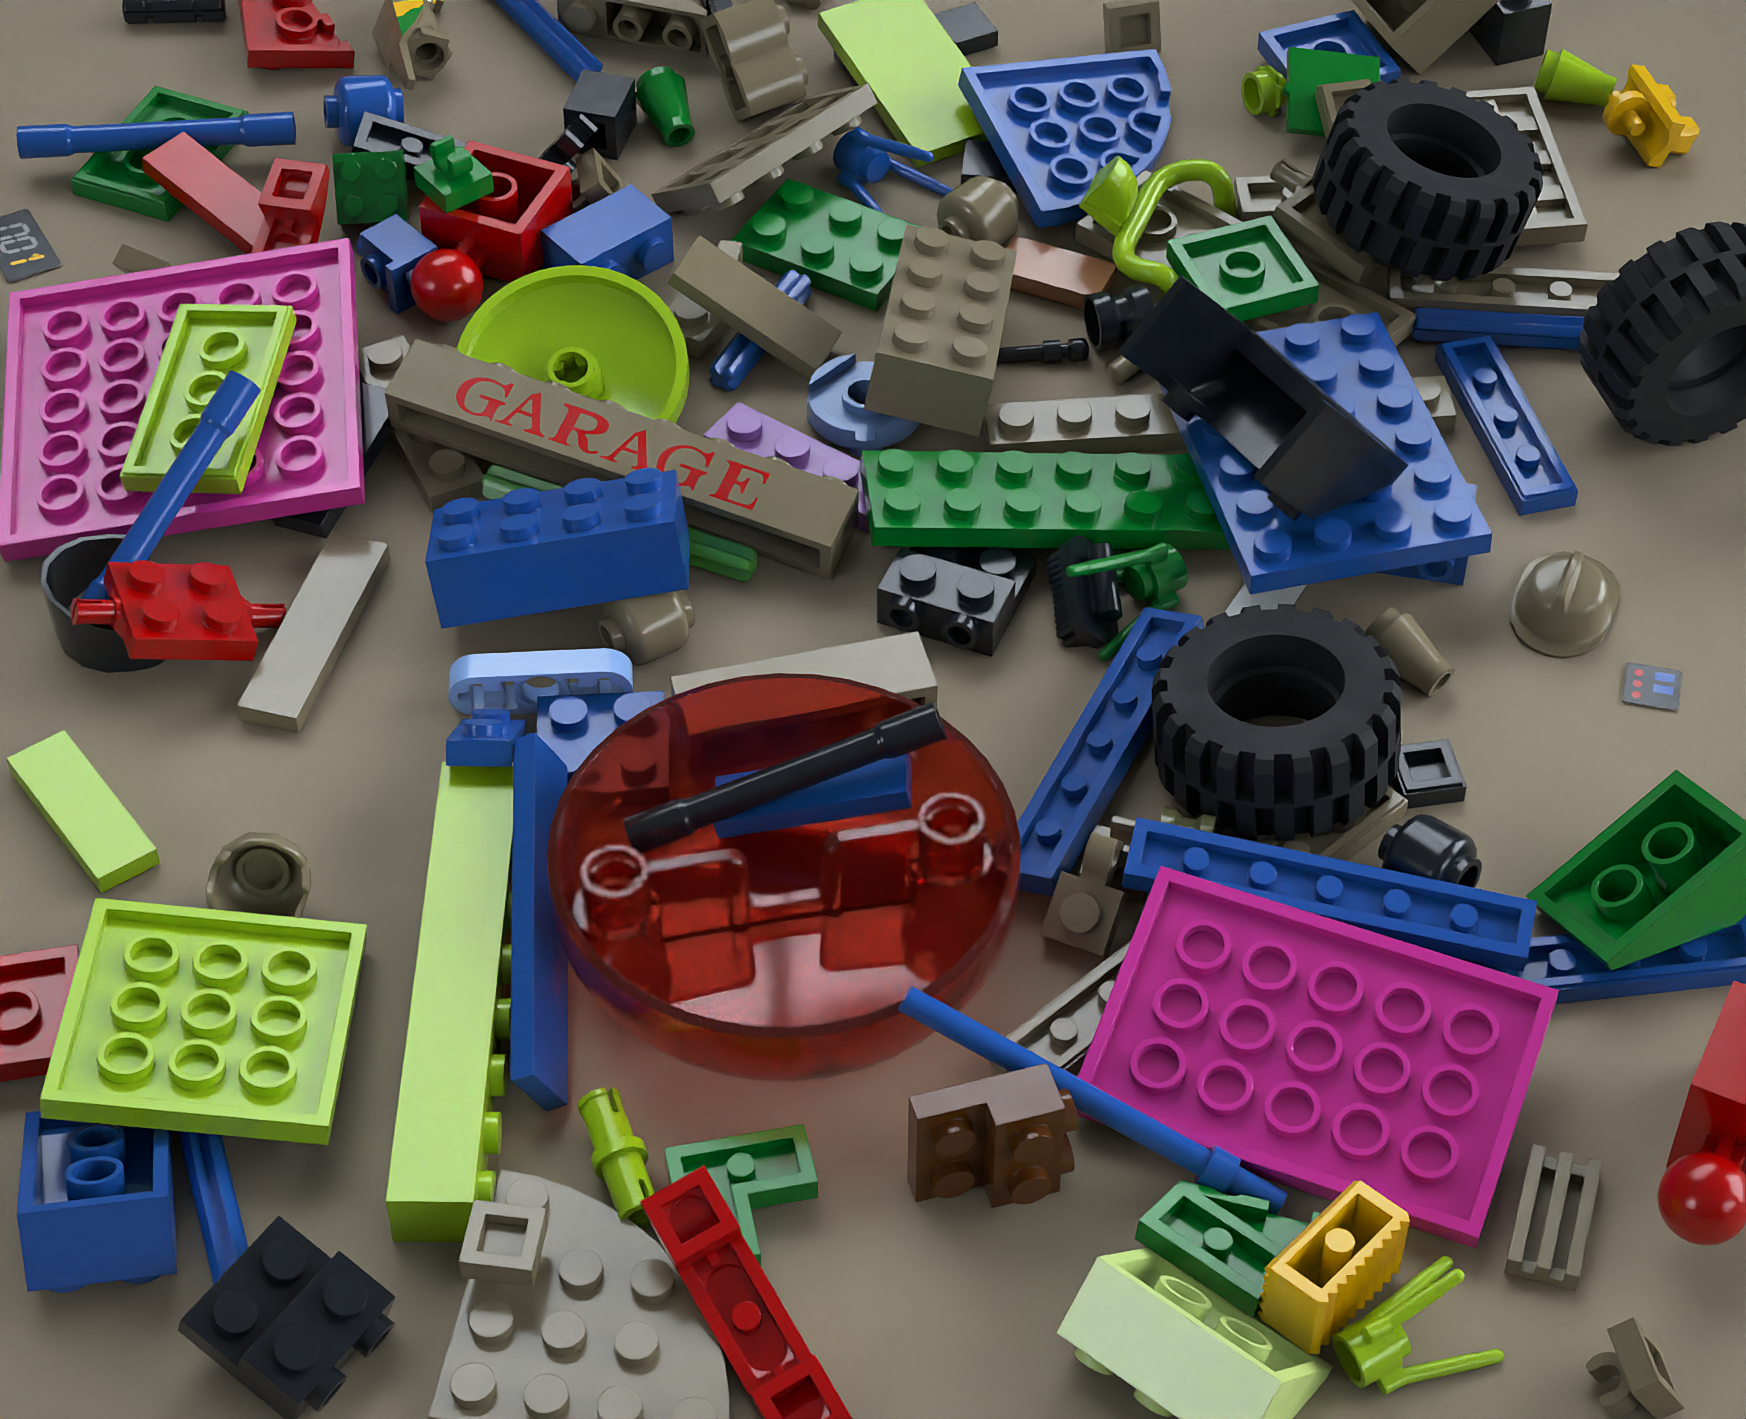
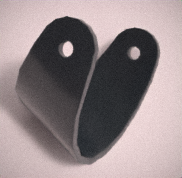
M124 534L79 537L58 546L43 562L40 578L53 626L65 654L83 667L106 673L133 672L153 668L165 661L164 659H130L123 639L110 625H73V621H71V611L68 608L72 603V599L85 591L90 583L101 574L126 536Z

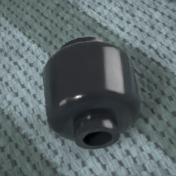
M1419 814L1407 820L1402 826L1399 824L1393 825L1384 835L1378 849V857L1383 861L1382 869L1473 888L1476 887L1482 871V863L1477 859V848L1473 839L1468 834L1431 815Z

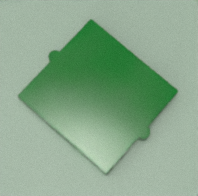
M1289 47L1287 50V83L1281 90L1282 95L1286 97V133L1325 137L1314 96L1317 86L1370 79L1371 83L1380 81V57Z

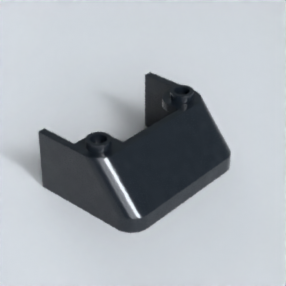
M1182 275L1118 350L1124 358L1154 378L1168 391L1161 400L1187 422H1190L1195 415L1199 416L1259 470L1253 477L1272 491L1267 498L1294 521L1302 513L1312 520L1317 519L1392 485L1409 466L1281 352Z

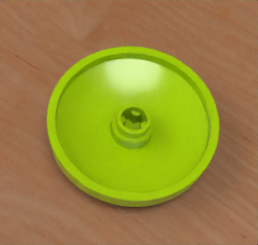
M585 265L551 267L514 280L494 293L475 312L467 323L456 348L463 355L490 364L494 362L505 364L519 374L542 382H558L572 392L598 401L610 400L616 402L627 411L654 420L659 418L666 419L676 424L688 394L690 369L687 348L682 330L669 307L658 295L639 281L625 274L601 267Z

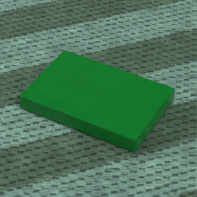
M154 86L122 123L233 118L249 113L242 109ZM234 145L207 146L204 148L221 161ZM155 149L95 152L71 178L74 195L167 222L184 205L143 172L142 158Z

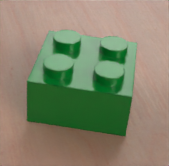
M404 150L332 154L338 225L382 222L395 214L405 221L409 220Z

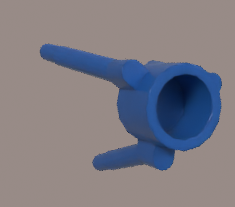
M856 127L854 130L843 135L833 152L834 165L841 170L837 176V182L848 188L863 206L882 213L884 212L861 183H876L887 174L888 170L944 197L954 190L940 181L892 159L887 154L889 152L928 163L933 160L931 152L872 135L860 127Z

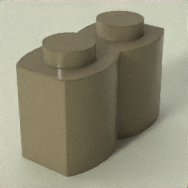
M750 0L701 19L708 49L720 71L724 93L738 122L807 96L805 87L808 84L807 69L803 60L798 55H794L788 45L787 35L790 32L788 16L780 4H776L774 0Z

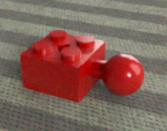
M469 140L464 148L492 173L494 192L447 214L428 196L421 202L419 214L422 235L434 243L438 250L422 257L413 269L410 290L417 307L426 316L442 322L458 321L471 314L480 303L484 289L482 275L513 282L522 276L536 272L543 263L541 230L574 213L570 167Z
M1733 981L1691 1082L1666 1164L1668 1169L1663 1174L1658 1186V1208L1665 1224L1675 1235L1696 1245L1711 1246L1724 1243L1739 1234L1746 1225V985L1737 981Z

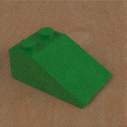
M1676 769L1528 893L1526 897L1527 899L1537 901L1536 909L1607 968L1611 971L1735 925L1746 915V820Z

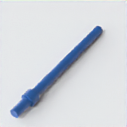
M912 985L905 994L898 1008L899 1012L1008 1072L1047 1063L1058 1090L1064 1088L1069 1090L1077 1110L1196 1175L1195 1183L1215 1188L1222 1194L1226 1191L1233 1196L1242 1194L1270 1201L1268 1213L1277 1215L1282 1208L1287 1192L1240 1167L1241 1159L1217 1145H1213L1211 1150Z

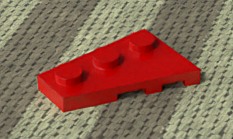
M238 0L248 68H264L268 70H278L281 68H354V49L347 40H339L334 33L335 23L327 13L321 14L312 3V0Z

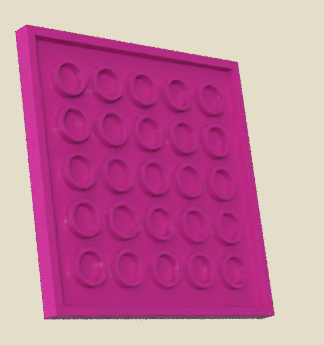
M349 238L10 292L0 479V553L4 562L50 555L58 546L79 537L127 534L154 492L125 491L120 474L180 304L292 306L297 321L242 494L190 493L163 536L365 504L354 253Z

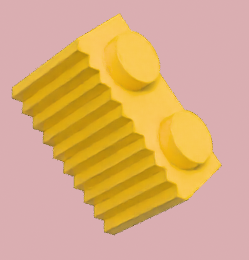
M1361 1180L1353 1181L1264 1268L1266 1274L1263 1276L1265 1283L1261 1286L1264 1291L1260 1294L1263 1300L1258 1303L1261 1309L1257 1312L1261 1320L1306 1353L1320 1354L1321 1345H1329L1330 1336L1338 1333L1339 1327H1346L1348 1318H1355L1357 1309H1364L1365 1301L1373 1300L1374 1292H1382L1383 1283H1390L1392 1274H1399L1410 1222L1408 1212Z

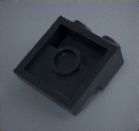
M900 547L877 588V623L903 632L911 633L918 631L920 636L992 657L1036 575V557L996 547H910L909 550Z
M278 1216L180 1320L178 1331L284 1419H297L308 1406L319 1412L330 1402L347 1379V1376L340 1370L357 1351L367 1358L383 1342L395 1324L387 1316L396 1296L341 1251H338L330 1258L282 1217Z

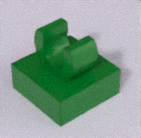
M451 135L431 143L430 154L432 159L414 167L416 186L446 214L494 192L492 173L461 145L455 148L454 138Z

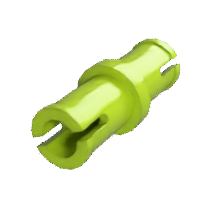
M605 1087L592 1090L579 1100L577 1108L580 1116L583 1117L594 1148L590 1159L595 1175L605 1180L615 1210L618 1212L619 1220L625 1218L630 1220V1216L632 1222L638 1227H647L651 1223L640 1201L651 1196L655 1191L645 1167L649 1156L644 1141L634 1136L622 1104V1096L618 1089L611 1087L608 1091L610 1102Z

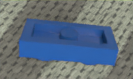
M478 709L471 711V719H462L446 739V766L512 767L513 745L516 738L527 735V720H510V711L504 709Z

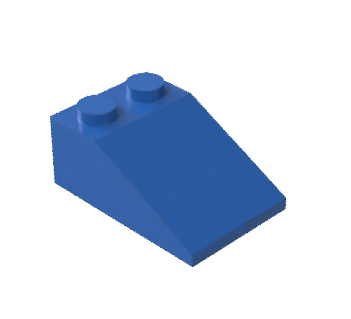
M41 1111L26 1112L17 1220L27 1292L48 1289L56 1293H69L77 1291L88 1284L121 1280L130 1284H142L156 1280L162 1275L177 1274V1229L171 1130L41 1118Z

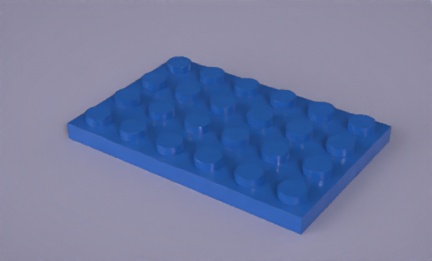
M1378 312L1352 314L1344 318L1308 324L1298 323L1289 327L1256 333L1288 358L1409 465L1398 479L1386 488L1317 519L1312 520L1302 513L1294 521L1267 498L1272 491L1253 477L1259 469L1219 432L1197 415L1190 422H1187L1170 409L1250 595L1489 553L1491 550L1492 532ZM1160 384L1165 395L1168 391Z

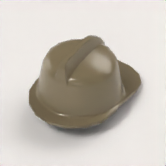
M1563 551L1546 553L1533 559L1522 574L1511 603V625L1516 636L1528 648L1545 656L1570 658L1585 655L1599 646L1608 632L1619 601L1620 584L1610 569L1600 561L1583 555L1582 552L1575 551L1571 553Z

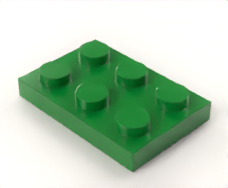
M787 178L731 241L742 242L743 261L781 276L790 270H795L800 275L806 274L811 279L810 287L877 312L890 295L906 224L919 228L922 227Z

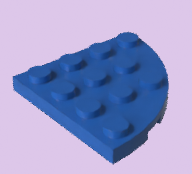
M1156 49L965 67L961 69L958 82L960 90L1037 228L1060 226L1082 219L1088 215L1079 205L1096 173L1116 156H1120L1130 165L1135 177L1144 170L1151 173L1162 154L1172 119L1169 106L1171 86L1165 67Z

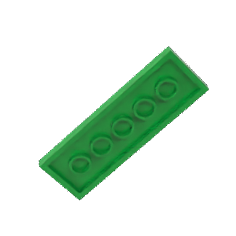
M888 449L885 451L862 450L860 475L872 546L1059 548L1065 541L1079 535L1090 539L1095 544H1110L1113 549H1147L1164 542L1176 549L1231 550L1189 453L1158 455L1135 452L1087 454L1075 451L1064 453H1024L1014 450L1006 452H964L961 450L904 451L900 449Z

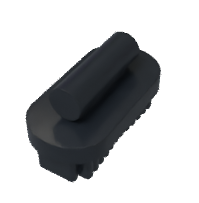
M1078 535L1062 543L1059 550L1046 559L1047 571H1049L1048 577L1050 578L1049 583L1052 585L1053 604L1055 605L1053 609L1055 611L1054 617L1056 618V636L1063 640V647L1089 646L1099 649L1106 646L1118 634L1117 620L1122 618L1123 611L1116 570L1078 577H1069L1066 574V568L1070 565L1114 556L1113 547L1110 544H1095L1090 539Z

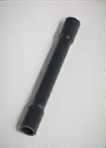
M932 701L882 720L873 728L691 797L676 798L626 817L623 820L625 831L634 852L640 855L691 836L696 830L869 764L883 759H895L947 739L946 730L939 711Z

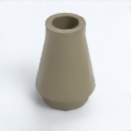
M1391 607L1381 613L1365 631V637L1372 635L1388 652V657L1395 663L1400 678L1421 689L1428 697H1433L1440 692L1455 672V669L1444 660L1409 612L1401 614L1394 607Z

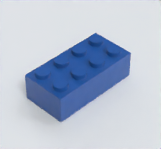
M643 468L629 473L622 479L600 482L595 478H582L574 480L560 489L539 492L535 488H520L507 493L503 498L478 502L474 498H459L446 503L442 508L434 509L425 564L441 629L689 589L690 534L677 471L661 472L656 468Z

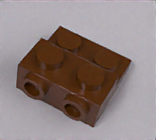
M1047 1063L909 1096L907 1180L915 1202L935 1197L953 1198L964 1194L971 1188L984 1186L991 1207L995 1208L1011 1203H1034L1044 1198L1047 1194L1060 1191L1061 1175L1073 1172L1075 1169L1074 1155L1066 1133L1078 1129V1118L1071 1093L1067 1088L1058 1090Z

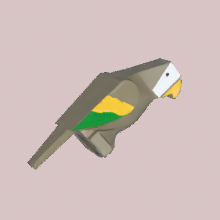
M385 0L372 34L387 69H395L405 89H413L416 82L415 75L434 80L435 75L444 68L447 61L451 58L453 52L448 47L450 41L448 33L439 31V22L432 11L440 12L444 0Z

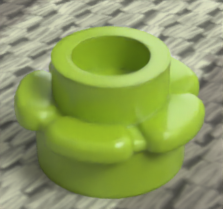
M1270 65L1258 66L1254 72L1244 75L1241 83V94L1243 103L1249 113L1252 115L1268 113L1270 117L1278 114V108L1282 107V104L1286 102V97L1281 93L1282 88L1286 84L1284 76L1276 72Z

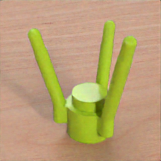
M1446 1255L1440 1257L1362 1319L1348 1325L1333 1335L1332 1342L1337 1359L1349 1379L1356 1386L1363 1388L1376 1381L1380 1391L1387 1395L1409 1383L1479 1369V1367L1498 1364L1503 1361V1351L1491 1349L1402 1367V1358L1411 1354V1345L1401 1324L1444 1296L1443 1294L1464 1280V1272L1457 1268L1438 1279L1453 1266L1451 1257Z

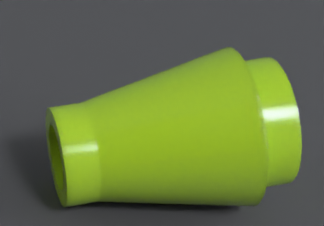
M1563 48L1560 53L1547 49L1539 68L1534 88L1537 92L1544 94L1543 99L1590 104L1605 108L1609 103L1608 97L1614 90L1617 78L1605 74Z

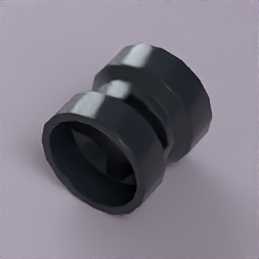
M1139 284L1125 287L1120 294L1112 296L1105 291L1085 295L1083 300L1084 323L1089 341L1095 350L1112 348L1116 346L1119 340L1128 339L1154 308L1153 302L1146 286Z

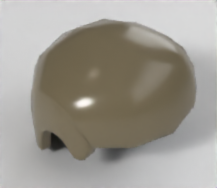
M248 832L224 845L216 856L209 872L205 891L206 902L210 909L301 918L311 888V869L307 866L306 856L299 846L277 833Z

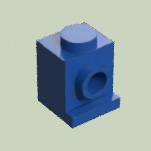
M395 214L361 232L356 244V251L362 257L360 266L364 277L375 289L381 288L389 295L390 309L399 314L414 306L415 302L410 290L413 269L422 257L438 249L434 243Z

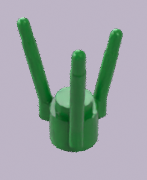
M1164 542L1144 550L1084 561L1083 563L1073 564L1066 568V574L1069 577L1120 569L1116 571L1118 584L1124 583L1128 593L1135 600L1152 602L1148 608L1169 610L1180 604L1176 591L1184 588L1188 581L1186 564L1181 554L1172 545L1165 544ZM1139 615L1098 652L1099 660L1107 661L1119 651Z

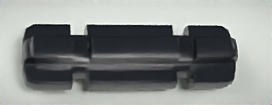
M123 0L122 12L124 20L128 24H147V18H153L154 23H196V17H203V22H222L226 17V0Z

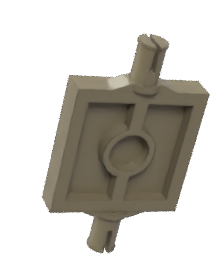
M1284 158L1276 163L1270 173V179L1275 180L1293 193L1292 196L1276 206L1272 217L1284 233L1356 284H1360L1384 267L1374 262L1373 256L1367 252L1361 251L1359 253L1347 244L1346 236L1342 233L1336 234L1331 229L1326 215L1321 214L1317 205L1312 175L1307 176ZM1421 274L1418 278H1413H1415L1417 282L1421 283L1422 280H1425L1428 277V275Z

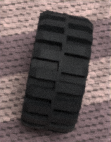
M1395 78L1388 84L1381 80L1356 91L1339 108L1313 174L1315 198L1321 214L1326 215L1331 229L1336 234L1342 233L1346 236L1347 244L1357 252L1365 251L1372 255L1374 262L1386 268L1390 264L1403 269L1402 274L1417 278L1421 274L1429 275L1434 281H1448L1454 276H1457L1460 281L1473 279L1481 274L1485 275L1493 271L1510 258L1539 198L1543 186V171L1539 155L1535 153L1532 141L1527 134H1520L1518 132L1517 123L1510 117L1499 115L1494 111L1493 105L1482 99L1478 102L1466 96L1467 92L1455 87H1452L1450 90L1438 87L1437 82L1427 80L1411 83L1408 78Z
M1721 221L1706 223L1704 229L1698 230L1689 227L1678 231L1675 238L1665 243L1659 240L1647 247V253L1636 261L1630 259L1619 269L1620 275L1612 283L1606 282L1597 293V305L1589 306L1584 317L1583 329L1580 333L1579 353L1581 354L1580 362L1585 373L1620 426L1627 433L1633 434L1635 438L1652 444L1680 446L1684 440H1688L1693 444L1708 440L1709 435L1716 432L1725 434L1738 428L1737 423L1746 419V224L1733 222L1730 225Z
M1278 604V609L1261 610L1260 605L1242 607L1240 614L1229 617L1224 612L1210 618L1205 628L1200 629L1197 626L1192 628L1180 638L1178 646L1173 645L1159 663V671L1153 678L1151 689L1155 765L1158 767L1159 778L1165 790L1172 796H1175V802L1193 817L1198 813L1201 815L1203 813L1216 815L1215 829L1221 832L1228 827L1235 829L1238 837L1257 840L1258 835L1275 834V841H1293L1295 834L1307 832L1310 833L1311 838L1329 833L1332 830V825L1337 822H1341L1346 826L1364 814V805L1372 808L1387 792L1388 785L1396 777L1401 753L1402 690L1400 689V675L1395 663L1388 657V652L1372 635L1365 637V631L1359 625L1346 618L1338 622L1334 620L1333 615L1328 611L1314 607L1311 612L1298 611L1296 605ZM1273 715L1293 716L1309 720L1301 724L1284 727H1266L1244 722L1253 718Z

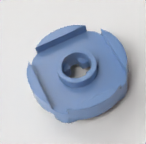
M850 354L828 361L811 376L807 398L808 423L823 438L842 447H848L851 454L861 457L862 450L882 451L883 447H888L904 440L921 423L864 410V404L855 402V400L865 402L874 362H856V354Z

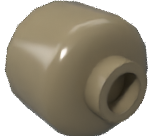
M987 176L972 177L946 194L939 202L937 210L938 229L949 235L974 241L989 240L1002 245L1017 232L1020 210L1019 202L1015 193L1004 182Z
M684 590L605 602L603 605L604 618L598 620L597 627L606 648L624 653L632 664L641 666L682 648L687 643L689 628L694 626L695 617L687 594Z

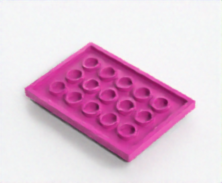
M1160 866L1078 1077L1211 1150L1213 1145L1221 1147L1241 1159L1240 1167L1259 1177L1334 1201L1353 1181L1361 1180L1408 1212L1409 1227L1476 1249L1551 1020L1559 990ZM1076 1109L1077 1116L1103 1124Z

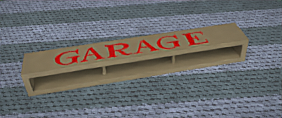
M415 338L384 393L391 427L563 486L582 478H595L600 482L622 479L629 473L643 468H656L661 472L676 470L689 527L753 547L759 555L828 579H832L858 524L859 489L848 486L844 481L836 477H821L794 468L783 459L773 456L762 457L741 450L725 439L717 437L709 439L681 429L669 420L660 418L654 420L627 411L616 402L610 400L598 401L572 392L558 382H542L519 374L505 364L497 362L490 364L463 355L456 348L446 344L434 345Z

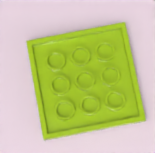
M95 898L40 1096L41 1118L328 1145L367 944V924Z

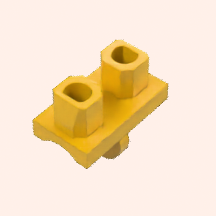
M1631 64L1627 71L1628 80L1622 91H1614L1608 97L1609 103L1602 114L1603 122L1612 134L1626 135L1647 166L1661 168L1669 153L1683 155L1688 153L1699 134L1700 128L1692 117L1679 115L1675 109L1676 95L1668 85L1657 84L1645 66Z

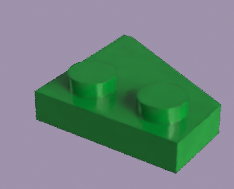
M1180 1180L1139 1219L1134 1239L1253 1318L1261 1309L1258 1303L1263 1300L1260 1294L1264 1291L1261 1287L1265 1283L1263 1276L1266 1274L1264 1268L1320 1213L1313 1211L1310 1223L1268 1213L1270 1202L1268 1200L1242 1194L1229 1196L1218 1192L1212 1187Z

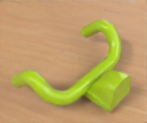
M1116 156L1096 173L1079 207L1098 224L1116 236L1112 249V258L1117 269L1132 280L1157 286L1161 290L1163 297L1179 276L1165 264L1140 258L1134 253L1161 196L1166 190L1176 184L1187 181H1202L1211 187L1214 207L1238 219L1234 186L1230 175L1217 163L1206 159H1185L1167 164L1153 172L1144 182L1138 193L1137 179L1130 165L1120 156Z

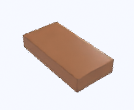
M1016 235L1012 236L1005 247L1017 251L1010 288L1013 290L1083 309L1085 295L1102 291L1109 293L1117 279V266L1109 261Z

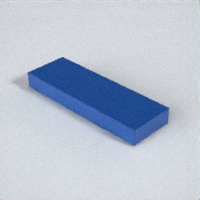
M908 753L895 759L877 761L713 823L718 839L912 808V760L910 754ZM759 770L717 776L715 787Z

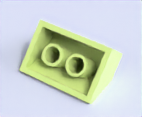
M1149 1248L1097 1257L1056 1332L1076 1346L1075 1356L1087 1367L1105 1375L1116 1374L1136 1388L1133 1393L1134 1397L1143 1406L1165 1417L1175 1415L1179 1419H1293L1327 1379L1333 1366L1315 1354L1306 1353L1263 1322L1259 1316L1250 1317Z

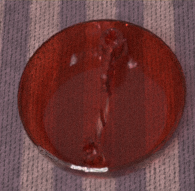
M773 673L741 676L708 683L678 693L641 711L607 736L591 751L575 771L559 799L550 826L547 874L550 905L563 950L578 979L602 1008L636 1037L658 1051L688 1065L729 1077L754 1081L800 1082L827 1079L857 1072L889 1060L923 1042L936 1032L898 1011L910 986L912 985L951 1008L960 1011L983 987L998 964L1009 939L1021 887V845L1015 810L1003 782L988 759L964 734L941 717L947 739L909 753L912 760V808L718 839L713 824L696 830L691 836L640 854L632 848L624 827V818L676 798H688L715 787L717 776L765 769L873 728L882 720L921 706L910 699L880 687L850 679L817 674Z

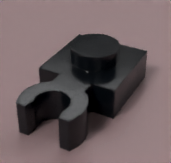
M581 113L538 159L570 167V173H572L576 168V163L571 158L584 146V143L598 128Z

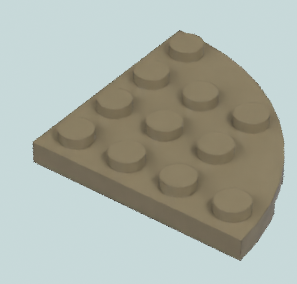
M501 1169L495 1189L494 1202L546 1208L548 1228L534 1287L475 1279L468 1280L428 1419H730L729 1388L721 1347L689 1295L666 1251L659 1243L628 1218L619 1220L617 1211L584 1193L538 1176Z

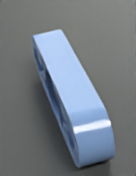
M608 648L471 654L457 659L449 669V702L456 710L467 715H471V711L478 709L509 710L510 714L537 713V696L633 692V670L630 659L624 653ZM533 677H549L555 680L556 683L550 687L538 688L526 684L525 681ZM601 678H608V679H610V680H599V679H601ZM569 679H577V683H569ZM512 681V686H505V682ZM473 684H482V686H473Z

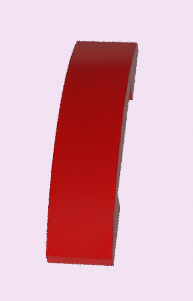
M274 158L258 202L264 219L251 253L318 243L328 192L330 170L327 164Z
M704 1165L640 1201L675 1270L718 1341L722 1353L762 1419H853L816 1355H812L759 1265L741 1233L740 1225Z

